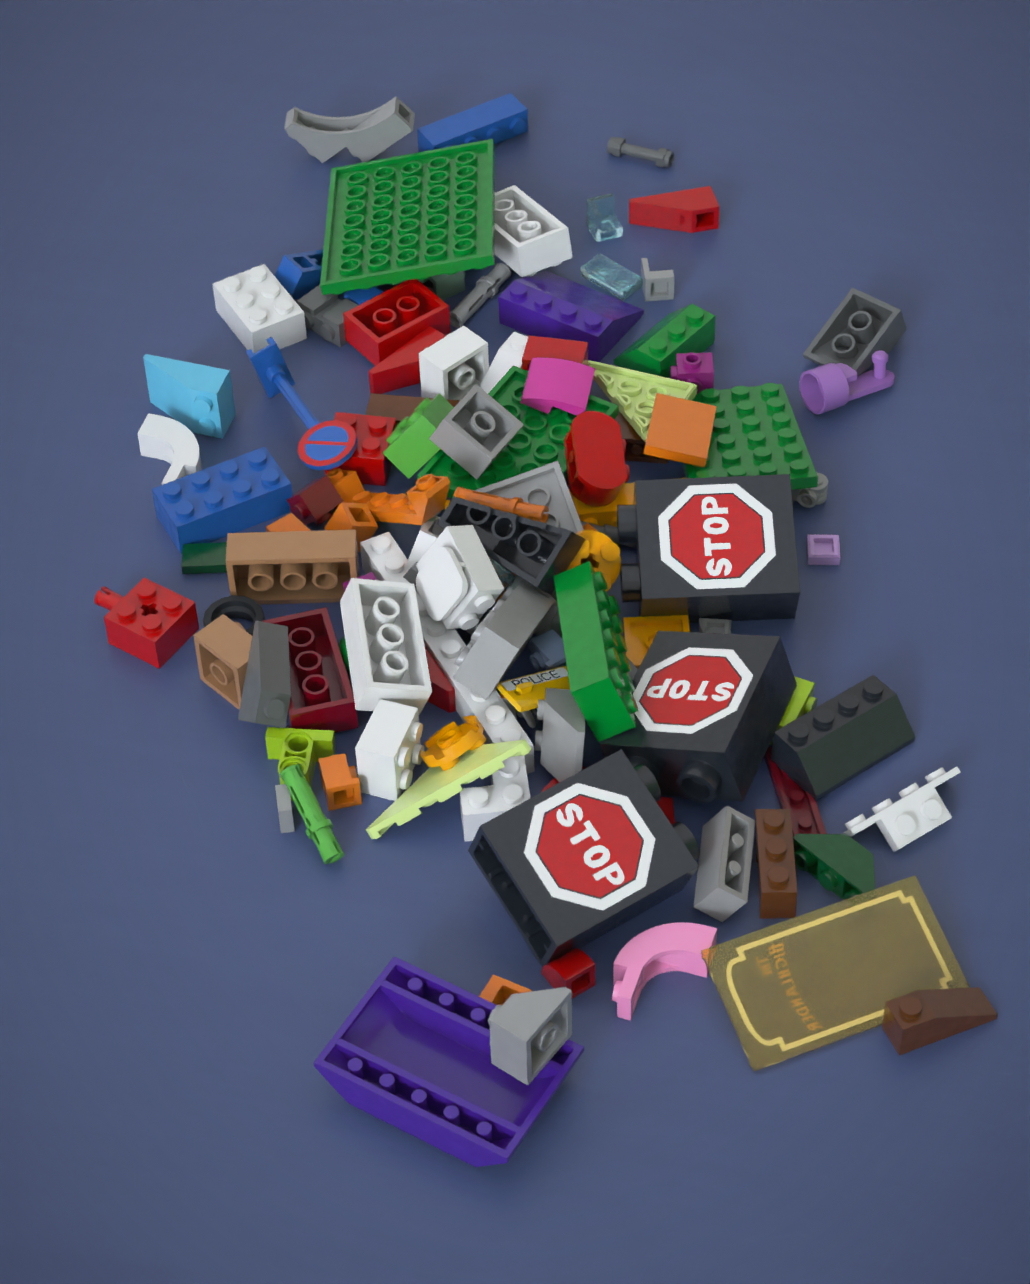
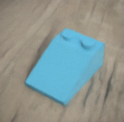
M145 354L143 359L150 402L185 425L192 432L223 439L236 416L230 370Z

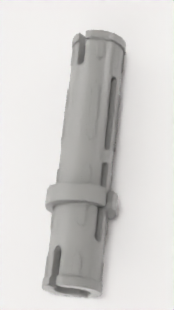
M497 263L486 276H482L477 280V286L450 312V324L453 327H462L488 298H492L498 293V288L511 276L508 266L503 263Z

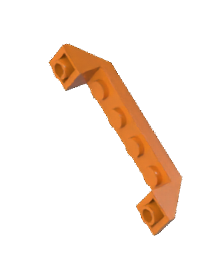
M337 468L326 474L343 499L342 503L367 504L375 521L423 525L444 509L450 486L448 477L427 474L416 481V485L406 492L407 495L405 493L388 494L387 492L370 493L364 490L356 471Z

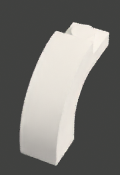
M148 413L137 433L141 456L161 459L171 464L161 484L169 483L202 470L199 445L194 434L185 425L174 419Z

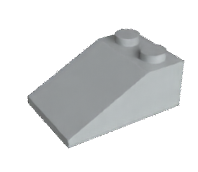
M546 688L545 700L538 699L537 720H543V731L536 730L534 751H541L540 764L559 782H562L582 771L585 717L569 689Z

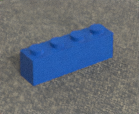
M512 93L506 94L418 128V151L423 152L493 139L495 145L528 132V109Z

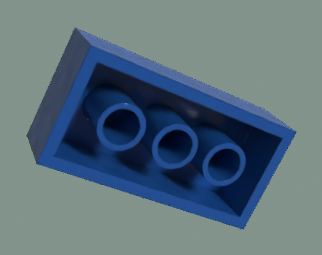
M265 446L152 489L156 516L181 554L183 544L211 543L226 537L227 533H237L291 512L290 505L286 499L293 495L291 482Z

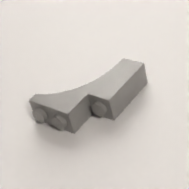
M397 96L370 112L348 117L320 116L294 107L287 112L284 129L292 139H296L306 148L311 156H315L321 163H324L345 147L362 162H368L413 131L415 113Z

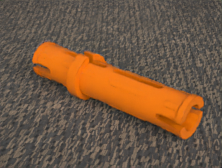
M457 487L453 495L496 510L513 513L520 517L543 523L547 522L549 514L544 513L549 511L547 506L523 502V499L519 497L510 499L463 487Z

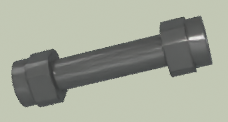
M611 137L607 145V153L612 154V156L621 157L623 154L655 161V165L662 168H670L674 160V152L669 151V149L660 147L657 151L627 144L626 139L620 137Z

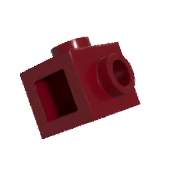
M327 475L313 480L286 499L290 505L291 513L304 525L315 522L316 525L323 523L332 516L330 511L343 502V499Z

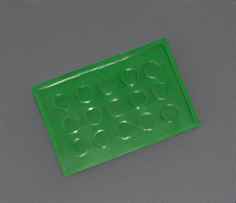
M512 366L488 393V395L524 424L511 442L478 479L473 477L440 449L417 475V480L427 474L448 477L450 486L447 497L453 498L457 487L475 491L556 461L559 462L563 476L566 479L568 472L564 438L569 432L570 425L576 415L554 406L549 414L520 403L528 371ZM589 394L584 412L597 411L615 419L619 414V405Z
M765 383L762 386H735L732 389L722 390L710 388L701 391L693 398L692 401L717 407L705 467L682 463L686 478L790 474L791 490L818 487L817 473L783 384Z

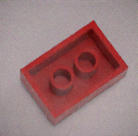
M417 279L406 280L343 313L345 340L375 366L429 326L444 335L451 333L449 305Z

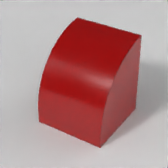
M577 948L551 961L541 969V974L553 988L566 987L572 991V999L595 986V963L586 953Z

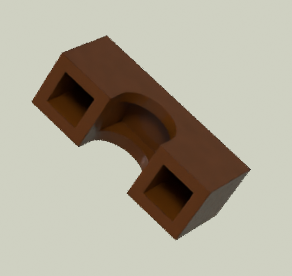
M755 809L754 846L756 863H758L760 919L795 918L797 881L790 809Z

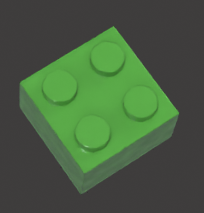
M440 393L432 400L426 397L409 417L406 416L394 428L395 430L386 439L389 445L383 451V454L408 479L440 450L429 438L442 420L454 408Z

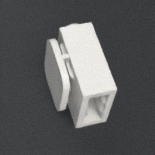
M473 525L447 526L416 564L419 571L416 576V588L431 619L443 621L446 629L461 628L462 630H468L476 626L481 616L495 604V600L504 590Z

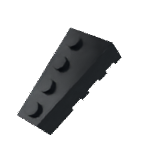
M453 496L437 523L444 529L447 526L473 525L488 557L550 595L555 590L553 576L568 569L585 541L583 537L573 531L554 527L540 521L530 520L513 513L496 510Z

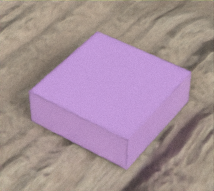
M807 535L808 565H840L839 535Z

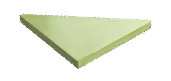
M591 360L588 361V366L595 368L593 380L612 403L619 405L620 413L645 443L656 393L691 401L697 394V385Z
M525 739L484 744L475 750H467L459 756V762L446 771H443L440 766L430 767L366 829L367 833L372 839H378L395 822L398 826L403 825L422 814L419 809L420 807H428L437 801L442 803L463 791L461 784H469L479 777L481 779L488 777L505 767L502 761L513 756H525L530 753L531 747Z

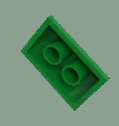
M694 304L676 310L665 316L614 359V364L622 368L670 378V366H676V353H703L715 343L716 316Z

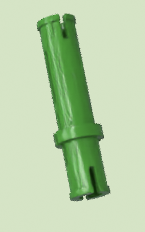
M294 764L285 768L280 773V776L305 822L308 838L313 839L325 865L338 861L344 856V852L332 831L333 824L330 819H326L301 765L297 764L295 766Z

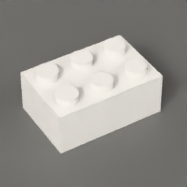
M265 264L213 283L216 311L247 350L251 349L254 353L269 345L266 339L270 337L274 339L279 350L307 339L304 311Z

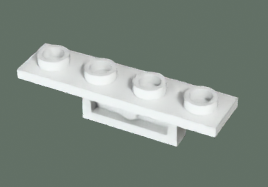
M943 767L939 768L925 777L928 783L919 788L915 782L898 792L902 799L892 803L890 798L874 806L872 808L875 813L873 816L866 819L861 814L845 823L848 830L842 834H847L851 837L876 822L892 851L899 850L952 818L935 787L959 774V768L955 767L948 772H945Z

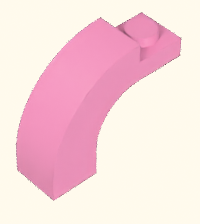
M668 923L647 929L632 938L621 949L613 963V985L615 986L612 1001L617 1002V1017L631 1021L643 987L650 979L661 973L680 971L707 978L716 951L717 928L696 923Z

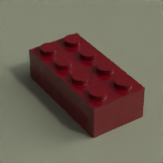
M327 607L263 620V622L288 626L291 698L287 715L289 728L334 731V733L358 728L353 691Z

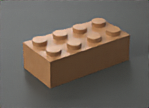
M356 530L227 533L225 561L230 596H246L255 600L259 605L340 602L344 594L343 583L351 580V578L360 577Z

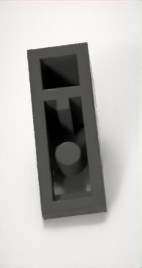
M255 621L238 720L285 728L291 698L288 626Z

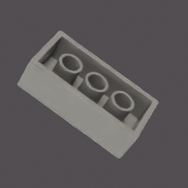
M523 581L514 590L508 587L493 609L486 615L483 622H480L471 636V641L456 659L454 664L459 668L453 678L487 700L497 687V684L520 656L554 602Z

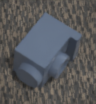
M553 629L537 635L529 641L527 649L531 652L530 662L535 671L542 672L567 666L563 639Z

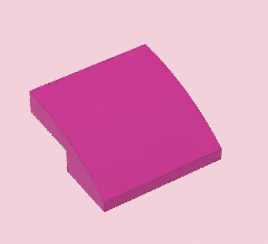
M532 358L520 403L549 414L554 406L577 416L586 410L595 368L564 359Z

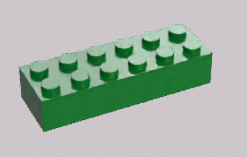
M590 561L553 577L570 691L597 741L600 742L635 728L634 713L638 712V706L631 693L635 689L628 674L631 671V667L624 653L628 650L621 635L624 632V628L618 616L621 613L618 602L614 595H607L605 590L608 587L602 572H595Z

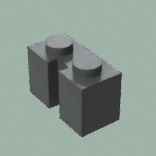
M320 285L297 300V304L304 311L306 329H310L326 341H330L340 348L348 343L345 340L343 313L358 306L347 298L341 301L338 299V295H322Z

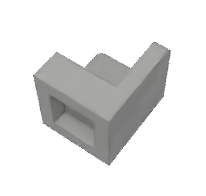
M641 258V283L645 302L674 299L673 270L650 271L647 258Z

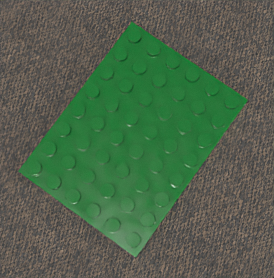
M493 139L331 168L320 279L322 295H339L345 291L355 289L367 290L378 285H395L406 280H424L435 275H452L463 270H480L494 265L495 145Z

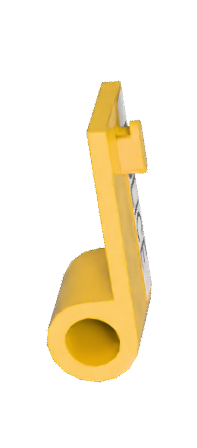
M567 666L518 677L497 684V689L519 713L538 708V699L545 700L546 688L570 690Z

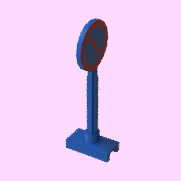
M272 337L266 339L269 345L256 353L251 349L247 350L246 354L268 397L271 399L277 394L282 393L308 429L299 441L297 450L302 463L310 469L328 470L347 461L357 449L358 438L354 428L347 422L339 420L318 422L292 387L295 385V382Z

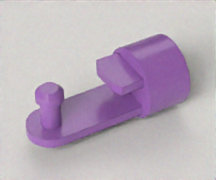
M884 351L873 353L872 362L874 363V370L862 373L858 377L854 369L843 363H828L803 372L800 377L799 388L806 407L812 413L819 415L842 407L853 399L891 387L895 383V375L891 371L886 370L889 355Z

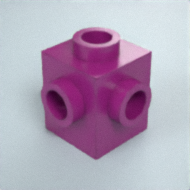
M676 353V366H670V378L697 385V394L705 389H713L714 367L712 353Z

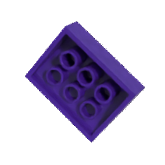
M548 271L514 280L498 296L500 324L530 336L588 342V360L600 362L644 315V310Z

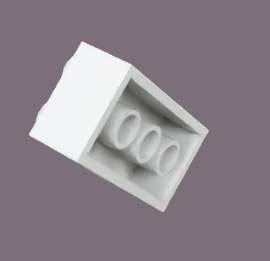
M515 185L495 192V255L522 278L533 276L540 270L550 266H558L563 261L573 258L569 230L566 225Z
M351 578L340 600L355 709L374 711L379 699L416 707L418 708V715H420L432 693L415 585L412 583Z

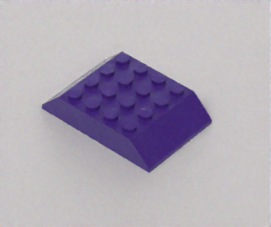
M394 956L313 1063L319 1073L348 1104L474 1167H482L509 1162L584 1052V1046L568 1039L527 1086L491 1063L488 1019L497 1005Z

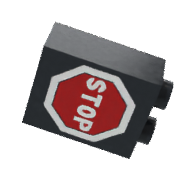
M790 474L636 480L634 483L633 504L617 505L618 543H635L636 563L621 564L622 603L639 602L640 617L688 615L689 623H699V618L732 621L795 619L800 596Z
M658 631L632 680L635 691L631 693L638 706V712L634 713L636 727L601 741L600 747L605 758L622 749L633 767L638 764L645 765L656 778L661 795L685 797L696 803H709L713 799L743 802L772 741L774 732L777 730L797 687L781 637Z
M622 749L480 825L468 849L473 860L542 967L574 948H582L682 891L699 867L695 860L699 858L700 852L694 835L682 822L677 821L671 825L657 804L661 799V791L656 778L643 764L633 767Z

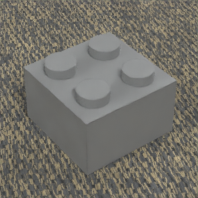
M475 384L442 420L429 439L473 477L478 479L506 448L524 424Z

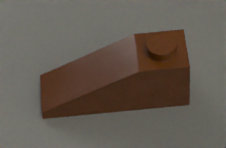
M980 987L916 990L885 1002L882 1028L900 1056L996 1020L998 1015Z

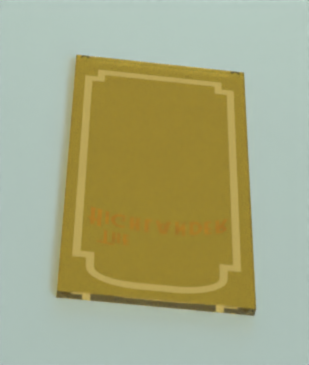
M915 875L701 951L702 959L708 968L753 1071L882 1025L886 1001L916 990L970 988Z

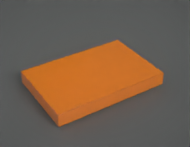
M656 393L643 454L705 467L717 406Z

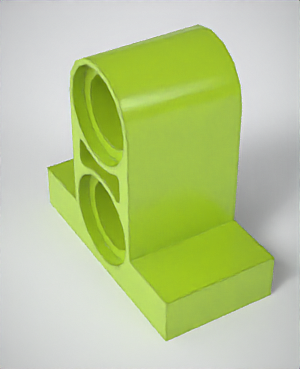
M267 727L265 735L268 759L279 760L278 774L280 785L285 784L280 773L291 765L295 764L296 766L300 764L308 783L312 787L316 762H319L318 759L336 755L334 731Z

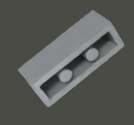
M729 806L724 807L703 825L693 906L721 922L725 921L747 903L755 829L754 819Z

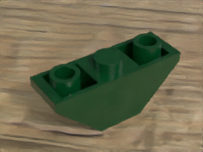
M796 834L793 837L795 865L800 870L807 871L816 878L823 888L834 892L843 899L849 908L875 900L873 854L847 834ZM874 906L858 912L869 920L873 916Z

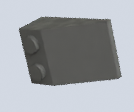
M852 287L805 350L803 357L820 366L828 363L846 364L857 372L858 377L874 364L872 362L873 353L884 351L888 354L907 330L902 311Z

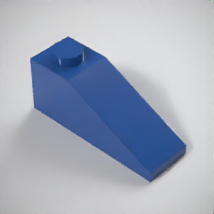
M323 249L283 256L275 277L294 300L302 298L320 285Z

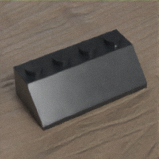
M872 675L775 731L770 759L805 792L807 791L814 797V800H818L915 742V735L897 694L875 675Z

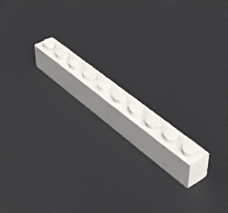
M389 532L360 542L362 569L366 574L373 572L377 580L409 583L403 576L411 566L406 565L408 559ZM415 588L424 644L455 689L457 713L464 723H467L463 718L465 716L474 715L477 717L484 728L483 735L486 738L484 744L525 739L531 747L530 753L524 756L527 774L534 772V745L503 699L500 698L501 696L497 690L494 689L488 699L485 700L453 678L459 668L454 663L462 650L467 646L455 629H446L443 621L431 619L417 588Z

